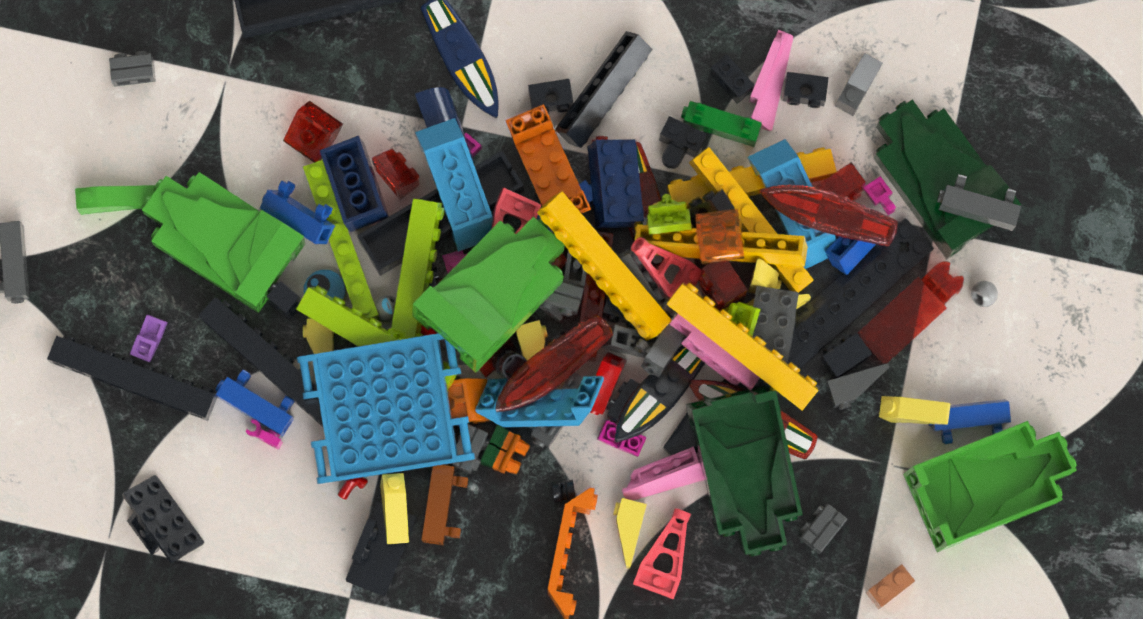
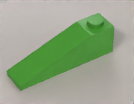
M155 185L76 188V208L80 215L143 209L142 204L148 196L151 197L153 195Z

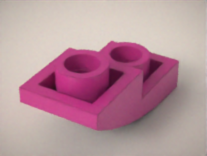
M605 420L597 440L638 457L647 437L640 434L628 440L615 442L617 424Z

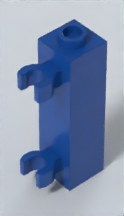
M281 181L278 190H267L262 198L261 210L294 229L314 244L328 243L335 227L334 224L326 220L332 212V207L327 204L324 206L318 204L315 212L289 196L295 189V184L290 181L287 183Z
M245 370L240 372L236 381L227 377L225 381L221 380L215 390L217 391L216 396L218 399L251 419L257 420L261 425L278 433L283 438L294 420L291 415L287 414L294 404L293 399L285 396L279 408L244 387L251 378L250 373Z
M1002 399L950 405L948 425L928 424V426H931L934 431L941 430L942 443L944 444L953 443L951 429L992 425L993 435L1003 431L1002 423L1011 422L1009 401Z

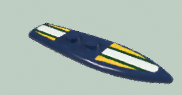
M428 0L421 6V11L436 47L453 80L474 105L492 117L497 118L499 110L498 90L494 75L482 50L448 0Z

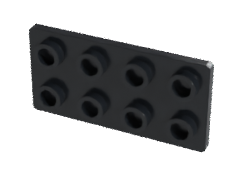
M156 475L122 494L133 510L127 522L151 555L161 549L169 562L173 563L204 544L201 536Z
M381 502L376 503L371 518L367 519L352 556L353 562L347 574L346 582L381 596H386L407 543L387 544ZM407 513L409 537L415 524L416 516Z

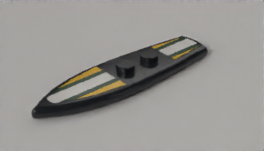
M681 345L659 378L649 374L631 394L620 413L616 426L615 442L631 439L658 423L683 396L705 365V362Z

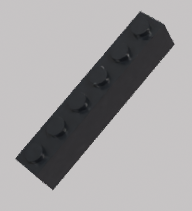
M628 31L624 33L555 128V131L570 145L582 148L587 143L589 137L600 125L601 120L612 108L619 95L623 93L625 87L636 75L640 66L647 60L648 55L653 49L639 34Z

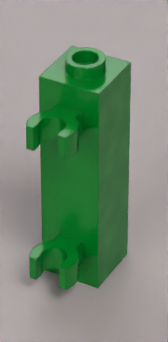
M693 101L689 102L688 107L684 106L681 118L684 119L683 123L697 130L755 147L762 122L755 121L754 119L745 118Z

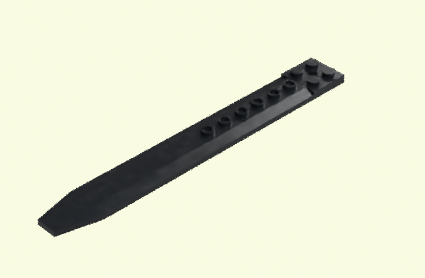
M906 218L891 230L887 240L881 239L847 275L843 273L796 315L788 364L792 362L799 369L933 251V246ZM900 243H907L909 251L906 252L904 250L901 252L899 250L901 247ZM726 379L717 385L737 392L748 389L741 382L738 385H734ZM761 379V381L759 382V384H758L756 387H760V386H764V385H768V384H767L764 380ZM688 412L663 447L670 455L694 447L696 454L698 453L695 433L691 429Z

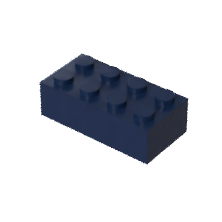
M359 135L320 150L343 223L350 232L389 217L366 146Z
M635 139L595 140L587 146L596 228L636 227L637 224L644 222Z

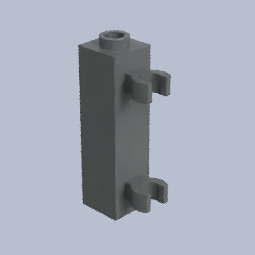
M960 174L956 178L954 187L947 185L944 191L940 190L937 202L940 203L939 210L1011 231L1016 227L1021 206L1013 204L1016 194L1015 190L1008 189L1003 201L964 190L967 176Z
M20 221L0 223L3 282H0V293L4 292L5 298L13 304L23 303L25 299H30L24 225Z
M667 302L661 307L672 320L678 314L667 305ZM669 323L652 347L643 339H639L633 351L645 357L641 367L647 373L659 378L686 336Z
M573 371L561 389H578L583 377ZM564 426L535 427L531 433L532 442L542 449L544 446L549 449Z

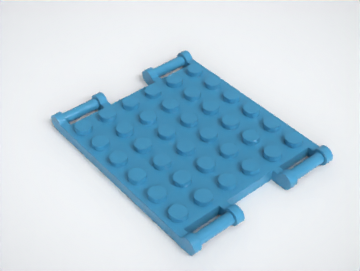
M439 333L297 357V363H300L304 386L303 399L319 397L325 434L324 440L311 441V448H314L318 472L317 484L475 459L467 423H469V417L452 419L445 376L461 374V369L457 364L456 351L445 340L450 369L444 370L439 340L444 338ZM309 361H313L317 391L312 389ZM453 425H459L464 453L462 455H458ZM322 446H327L331 470L330 476L326 474Z

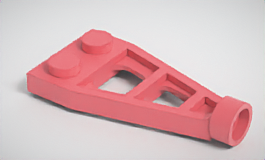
M502 188L494 207L492 228L499 221L503 222L504 216L508 214L521 220V226L515 233L517 234L532 217L537 218V211L541 208V204Z
M642 237L637 238L631 246V250L636 254L668 299L672 297L683 282L686 285L691 283L696 286L704 273L690 260L651 245ZM656 254L664 258L658 269L651 264ZM673 264L678 266L680 270L672 283L669 284L664 274L669 265Z
M674 509L672 519L641 562L633 585L674 599L681 580L686 528L691 516L690 513ZM676 519L683 521V523H677ZM669 533L679 536L678 546L675 551L663 546ZM666 553L672 556L673 566L670 573L654 569L653 562L659 554Z

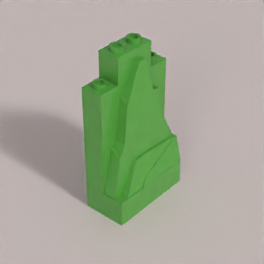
M200 172L190 178L187 183V189L168 176H165L163 180L159 179L154 187L155 192L151 197L148 196L142 204L144 215L161 225V228L157 227L151 235V238H153L152 244L259 313L268 300L266 297L268 289L277 282L290 261H295L305 246L304 236L263 210L259 211Z
M532 217L517 234H515V230L511 225L499 221L435 287L430 286L413 303L412 316L427 330L432 327L460 352V359L476 373L562 284L564 277L562 271L556 265L551 266V264L564 251L565 245L556 238L555 234L548 230V226L540 219L537 220Z
M1026 421L917 464L907 470L903 476L936 552L938 553L958 545L967 539L1063 500L1062 490L1055 481L1077 471L1075 459L1067 450L1068 445L1064 436H1061L1060 432H1056L1036 440L1035 429Z

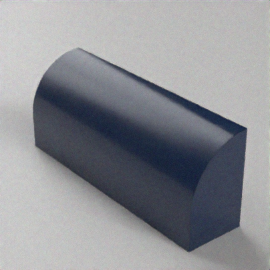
M436 87L416 93L415 96L426 127L428 128L455 118L464 136L472 161L475 163L449 90L443 87Z

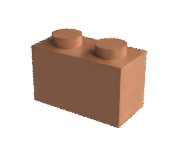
M901 564L870 588L866 594L875 606L880 609L914 583L915 580Z

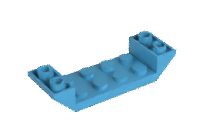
M455 118L417 131L415 135L421 151L424 152L452 230L453 240L459 252L477 245L492 228L493 216L464 136Z
M784 139L748 156L747 158L755 175L760 176L787 235L805 236L808 249L805 266L803 267L807 269L828 259L825 251L835 242L836 237L821 203L812 224L790 213L771 198L773 191L803 190L815 193L798 155L787 140Z
M583 376L578 389H547L532 399L509 407L503 402L512 387L508 379H489L475 411L502 427L579 426L592 410L604 378L603 376Z

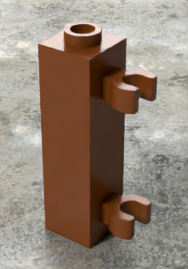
M450 463L433 466L422 534L423 543L444 545L445 536L460 539L461 528L447 527L452 487L467 488L468 478L454 476L455 467L451 466Z

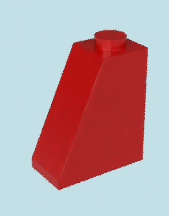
M607 352L596 376H603L604 381L590 413L595 415L600 413L603 415L627 359Z

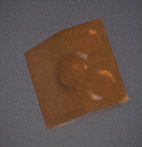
M738 209L696 214L697 237L702 264L744 259L742 221Z

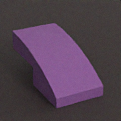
M149 314L146 315L130 355L151 362L168 322Z

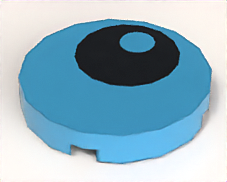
M319 270L312 273L304 284V294L308 287H316L318 285L327 290V295L332 298L337 296L344 300L346 296V287L343 279L331 270Z

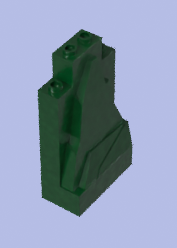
M913 99L908 103L903 101L895 107L896 111L891 114L887 112L878 119L879 122L876 128L888 143V146L886 143L876 150L877 153L874 160L947 260L962 250L968 242L994 225L939 210L940 203L937 202L940 190L944 191L947 185L954 187L958 174L967 176L964 190L1003 201L1006 191L1010 188L991 165L987 166L984 164L944 108L939 112L937 109L927 115L928 119H926ZM1015 196L1013 204L1020 206L1021 203Z
M768 384L752 388L751 390L747 389L686 404L690 426L695 433L716 532L723 537L734 535L735 531H738L741 548L745 555L757 556L761 554V551L768 549L769 551L781 550L782 546L787 545L782 520L785 519V522L798 519L797 516L803 514L776 390Z

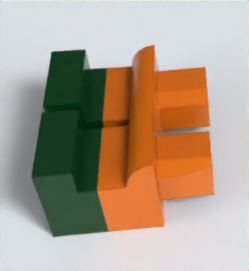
M497 425L490 444H488L480 462L482 465L504 474L506 471L517 474L521 463L512 459L513 454L516 452L525 456L530 445L521 440L519 435Z

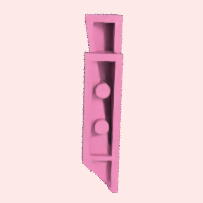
M778 30L749 100V102L756 104L751 119L762 122L761 128L768 131L773 130L793 42V36L781 30Z
M677 314L670 322L672 327L686 336L681 344L731 384L738 385L741 382L751 390L760 379L759 376L681 315Z
M694 447L635 469L630 476V483L627 488L622 489L625 499L633 501L705 480L699 452L696 454Z

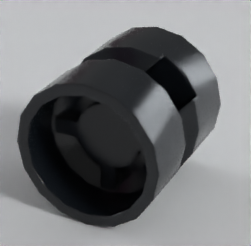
M505 348L496 352L492 360V366L499 375L510 381H517L528 369V362L522 355Z

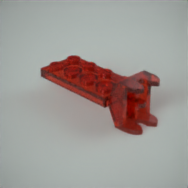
M950 262L938 263L922 280L919 277L915 279L858 332L866 346L883 364L890 362L947 309L945 305L961 291L964 277L956 276L953 278L949 274Z

